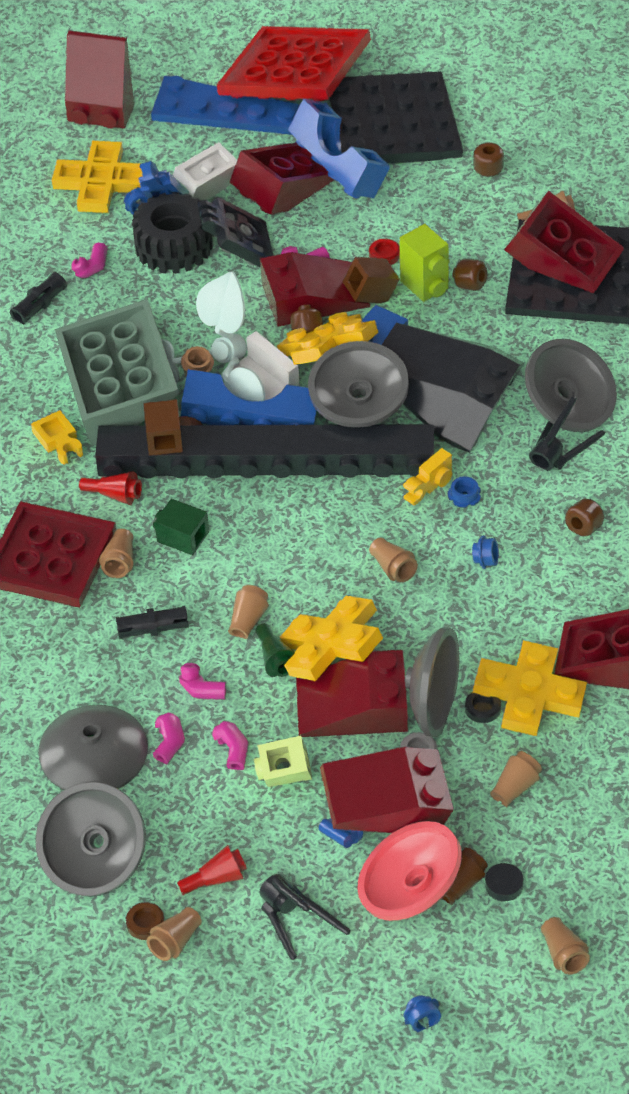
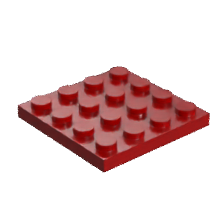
M262 26L216 84L218 95L231 96L233 98L249 96L258 97L259 99L273 97L285 98L286 100H328L371 41L370 30Z

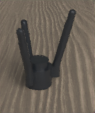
M575 396L570 398L554 424L550 421L547 422L535 447L529 453V459L534 465L550 471L553 467L561 470L567 461L605 435V431L600 430L562 455L563 444L555 436L577 401Z
M282 874L270 876L260 887V896L266 901L261 909L269 917L291 960H295L297 955L279 920L277 912L286 914L291 912L296 906H299L305 912L311 910L343 934H350L351 931L348 927L305 896Z

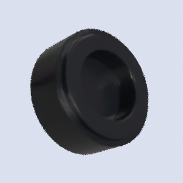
M471 692L465 700V712L475 722H492L501 713V700L498 697H486Z
M496 864L486 873V891L489 896L498 901L514 900L522 893L523 874L519 868L512 864Z

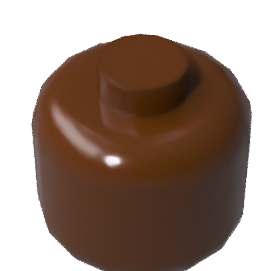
M492 142L478 145L473 153L474 170L485 177L498 175L504 167L503 149L498 144Z
M475 259L460 260L452 273L456 286L470 291L482 289L488 275L485 263Z
M310 305L298 307V311L293 312L290 316L291 329L305 328L306 333L313 332L316 327L323 325L322 313L318 309L311 308Z
M585 498L576 502L566 511L565 522L568 529L577 535L589 536L603 524L604 513L597 502Z

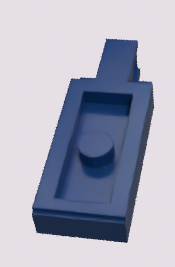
M149 161L139 164L142 171V177H139L141 192L148 198L152 196L156 198L159 197V194L166 193L168 195L172 194V192H179V195L189 194L167 170L158 171L154 162Z

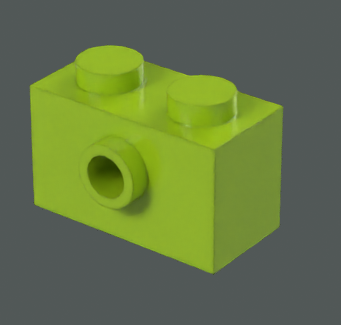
M423 224L399 237L400 281L420 300L425 302L432 297L442 296L449 288L450 259L449 244L429 226Z

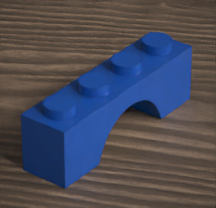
M303 99L288 128V131L297 139L296 143L302 148L307 149L312 154V159L328 170V176L338 181L344 187L346 194L357 199L361 196L375 198L390 166L374 150L351 146L345 153H342L340 143L342 118L326 103Z
M188 369L181 402V416L195 418L202 424L315 425L317 410L311 402L307 387L286 385L278 395L271 399L247 401L235 396L227 389L221 374Z

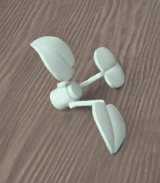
M228 272L207 283L197 296L196 306L200 319L208 326H215V332L223 336L217 338L208 351L218 362H229L222 377L225 380V386L232 394L247 401H265V391L259 376L248 368L239 367L233 369L235 365L239 364V359L247 351V344L244 338L239 334H233L241 328L244 322L245 303L242 288L235 272ZM161 339L177 384L179 370L176 364L181 363L182 357L174 358L172 344L167 340Z

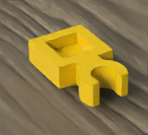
M61 410L31 423L32 433L48 453L57 449L58 460L62 464L68 463L67 452L73 451L79 457L83 456L82 444L77 439L76 430Z
M441 448L419 467V474L416 477H410L403 484V487L409 491L404 495V500L412 505H416L423 499L426 492L430 494L438 486L441 488L446 486L453 474L452 454Z

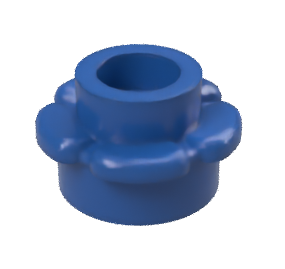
M141 187L133 189L124 197L125 209L130 211L132 215L137 211L136 209H138L141 203H147L148 197L141 192Z
M463 476L456 478L452 482L447 495L455 506L466 508L468 505L474 506L480 501L481 489L476 480Z
M485 535L481 536L478 543H473L472 546L474 563H479L482 569H486V566H497L499 557L496 539L486 538Z
M423 995L412 998L407 1003L403 1014L406 1025L411 1024L416 1032L427 1029L418 1022V1020L425 1017L428 1018L429 1027L436 1025L441 1019L437 999H431V997Z

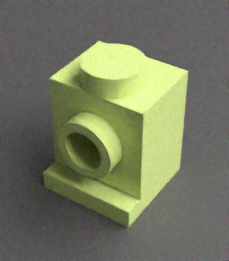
M301 736L258 745L260 757L254 758L255 770L258 780L264 779L268 787L312 780L307 748ZM281 762H288L290 764L288 768L277 770V766Z

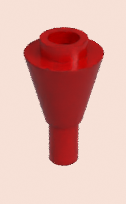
M135 472L102 477L101 479L81 478L79 489L80 491L99 492L101 495L132 505L134 499H139L141 496L142 482L138 479Z
M227 845L200 867L198 872L177 881V884L182 894L185 895L204 885L207 887L242 880L244 878L241 872L246 870L247 867L238 848L231 851Z

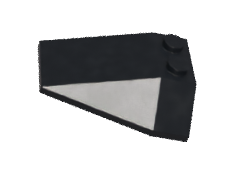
M400 323L394 325L382 343L383 346L389 348L400 357L407 369L409 388L403 405L423 424H434V434L439 439L469 453L483 432L489 416L508 386L512 385L524 365L523 361L496 347Z

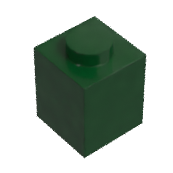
M171 498L165 508L157 512L153 521L157 542L194 555L209 533L207 511Z

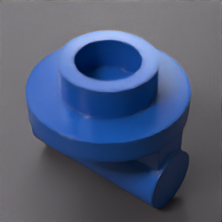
M331 818L323 819L318 827L321 833L345 848L351 847L352 844L359 842L363 838V831L333 829Z

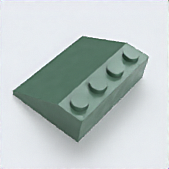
M148 299L55 329L81 419L91 446H95L97 443L98 426H137L145 420L143 403L168 401L179 394Z

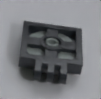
M216 197L212 203L207 200L198 202L197 207L202 229L217 236L218 245L224 252L232 253L244 259L248 264L260 267V258L274 256L266 221L219 197Z

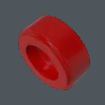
M378 239L369 247V258L387 259L389 264L393 265L400 259V246L391 239Z

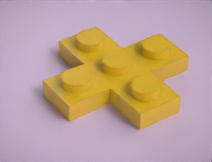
M92 140L87 161L57 159L52 177L53 189L80 190L77 199L78 212L108 213L113 192L128 193L135 188L141 187L139 183V177H142L139 165L141 163H121L123 153L122 142Z
M341 312L328 318L329 322L316 327L313 332L306 333L305 328L288 332L286 334L287 338L279 343L277 348L287 357L291 356L294 365L315 362L325 352L340 344L354 341L368 342L378 333L375 320L362 322L360 314L348 316L347 312Z
M346 595L326 618L303 614L295 618L280 636L284 644L296 650L295 654L284 665L289 676L316 681L336 657L363 662L383 639L378 627L365 625L377 611L373 600Z
M523 640L517 666L481 658L473 693L486 697H498L500 700L507 701L501 728L537 736L543 710L579 718L587 682L552 674L558 648Z

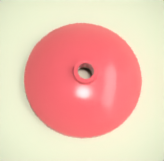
M431 821L407 825L387 836L371 852L361 869L358 879V895L363 906L373 916L390 921L414 917L434 906L448 892L458 874L462 852L457 837L445 825Z

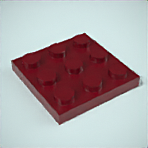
M20 501L0 539V590L80 608L100 568V555L117 530L116 522Z

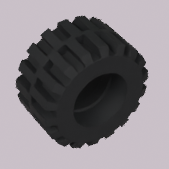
M172 192V194L168 195L162 193L159 194V197L155 198L152 196L148 198L147 203H141L138 206V210L133 214L132 227L135 252L143 265L148 263V268L153 271L156 267H159V272L165 274L167 269H172L173 274L180 273L179 269L185 268L186 272L193 270L192 264L195 263L199 267L203 264V258H209L210 250L213 249V239L211 233L202 229L197 207L198 202L201 201L199 198L192 199V195H179V192Z

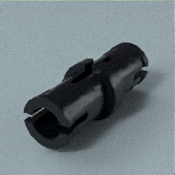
M53 272L38 287L33 286L27 291V296L15 307L11 308L10 315L12 319L24 325L40 309L49 307L50 301L67 287L63 276ZM45 293L38 301H36L34 304H31L41 294Z
M185 605L154 611V608L146 609L147 613L116 617L119 639L149 633L152 637L158 636V632L189 628Z

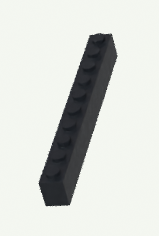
M375 424L366 427H346L342 425H180L183 452L149 456L146 426H98L95 452L98 476L106 477L128 472H135L137 476L146 479L153 478L154 476H174L176 478L208 476L210 478H219L221 476L238 475L244 478H253L256 475H274L278 478H286L290 475H308L312 478H319L323 475H342L347 478L357 475H376L382 478L389 477L390 475H410L416 477L419 474V467L434 455V424Z

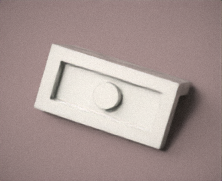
M218 142L175 167L173 176L189 191L192 199L208 200L231 185L229 181L237 159Z
M257 331L246 337L248 356L241 359L239 364L235 365L233 369L244 367L253 370L262 381L265 400L278 395L286 385L300 386L297 364L294 365L290 358Z

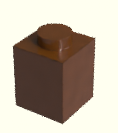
M355 256L342 282L355 302L382 304L389 301L400 278L387 259Z
M177 400L143 403L149 456L183 452Z

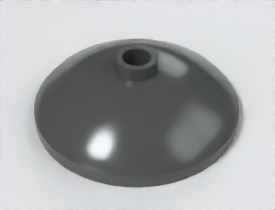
M553 339L540 345L528 359L525 368L527 392L536 409L551 423L554 424L572 396H575L577 401L563 423L562 429L573 432L591 431L601 426L613 413L617 399L613 375L605 361L588 346L575 340Z
M367 341L348 342L331 348L315 362L308 379L309 396L315 409L329 421L346 427H366L388 419L402 406L409 388L408 372L400 357L383 345Z
M442 627L431 635L419 650L413 667L407 669L405 676V687L410 689V705L418 726L426 736L438 737L443 732L456 695L460 657L458 637L452 628Z
M87 705L62 714L47 727L40 740L38 755L41 768L46 777L62 790L85 782L104 783L119 789L134 779L142 769L147 758L148 743L143 727L131 714L113 706Z
M85 782L73 785L56 795L43 811L36 830L35 844L37 857L47 877L61 889L80 896L107 894L126 883L137 870L146 844L144 820L133 800L113 786L98 782ZM102 835L104 839L103 845L96 849L94 840L97 836Z

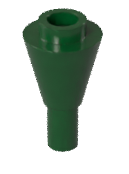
M266 623L259 624L255 631L262 642L266 673L270 677L289 675L284 665L295 652L274 636Z

